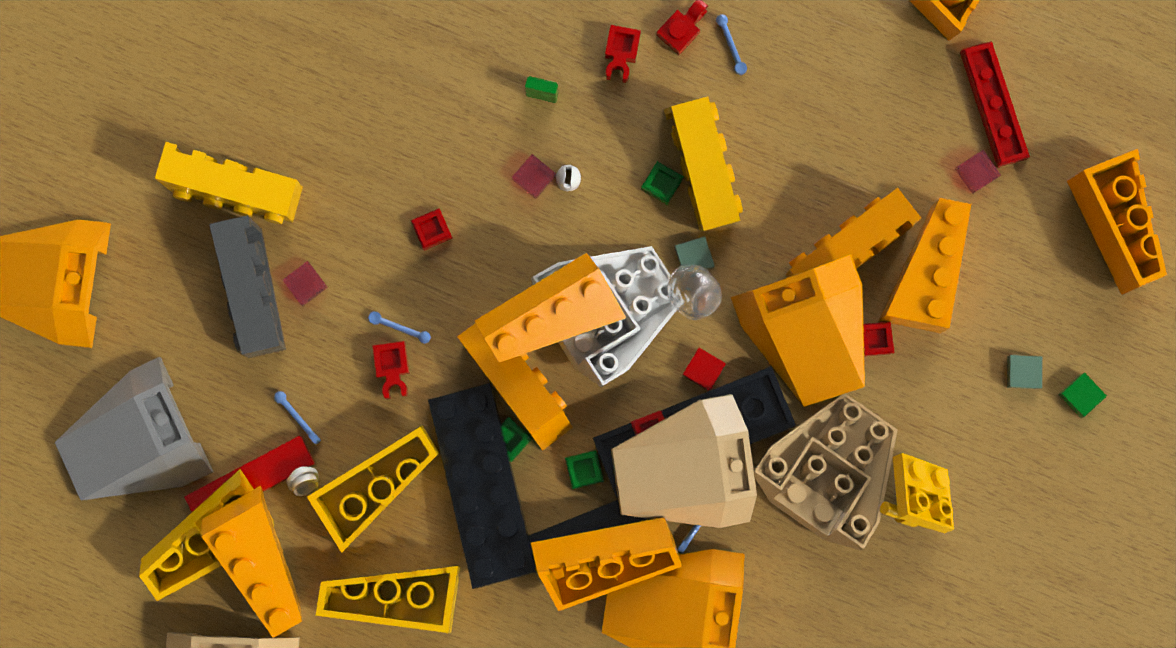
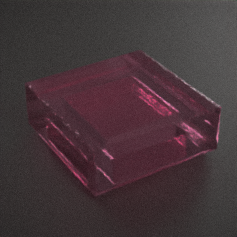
M984 150L955 168L972 194L1001 176Z
M531 154L512 176V180L537 199L556 177V173Z
M308 261L283 279V282L302 306L328 288Z

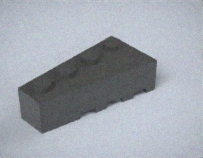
M248 215L209 224L221 270L222 283L228 298V314L234 322L236 333H233L236 350L238 352L241 351V354L248 358L286 350L262 228Z

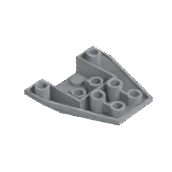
M157 357L129 371L55 441L80 500L184 487L213 473L201 443L193 441L169 388L174 385L161 357Z

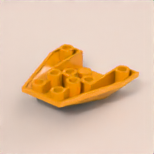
M73 220L0 236V317L57 344L92 348L97 317L88 313L97 254H107L111 224L107 222Z
M851 254L774 283L730 297L742 329L804 407L865 387L862 282Z
M716 549L680 554L682 567L608 593L601 633L630 648H735L743 594L745 554Z

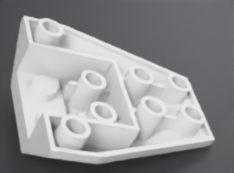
M652 246L591 257L600 269L626 318L558 342L573 367L600 387L631 368L686 299ZM574 260L558 262L531 278L532 284H536Z

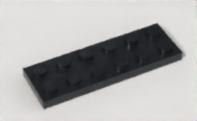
M772 366L661 410L664 419L699 400L731 394L748 429L750 444L796 426ZM631 423L593 437L594 444L616 498H618L611 449L635 436Z
M487 383L429 399L428 402L472 589L537 573L492 385Z

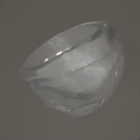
M691 263L684 264L678 267L669 278L667 285L668 299L676 311L691 320H701L709 317L718 309L722 300V289L716 278L704 267Z

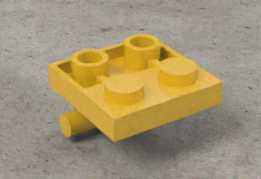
M904 453L894 456L893 468L897 505L884 501L880 506V512L893 517L896 522L910 527L920 526L944 534L954 530L948 469Z

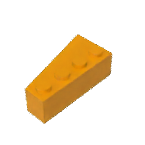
M1138 149L1087 168L1067 181L1121 295L1167 275L1157 234H1154L1151 219L1154 218L1152 207L1147 205L1144 188L1147 187L1144 174L1140 175L1137 161L1140 160Z
M476 323L457 336L542 451L573 428L563 411L567 405L556 391L552 394L547 391L544 385L548 381L537 366L532 370L525 362L529 359L527 353L499 363Z
M665 517L531 543L537 573L558 611L682 567L673 535Z

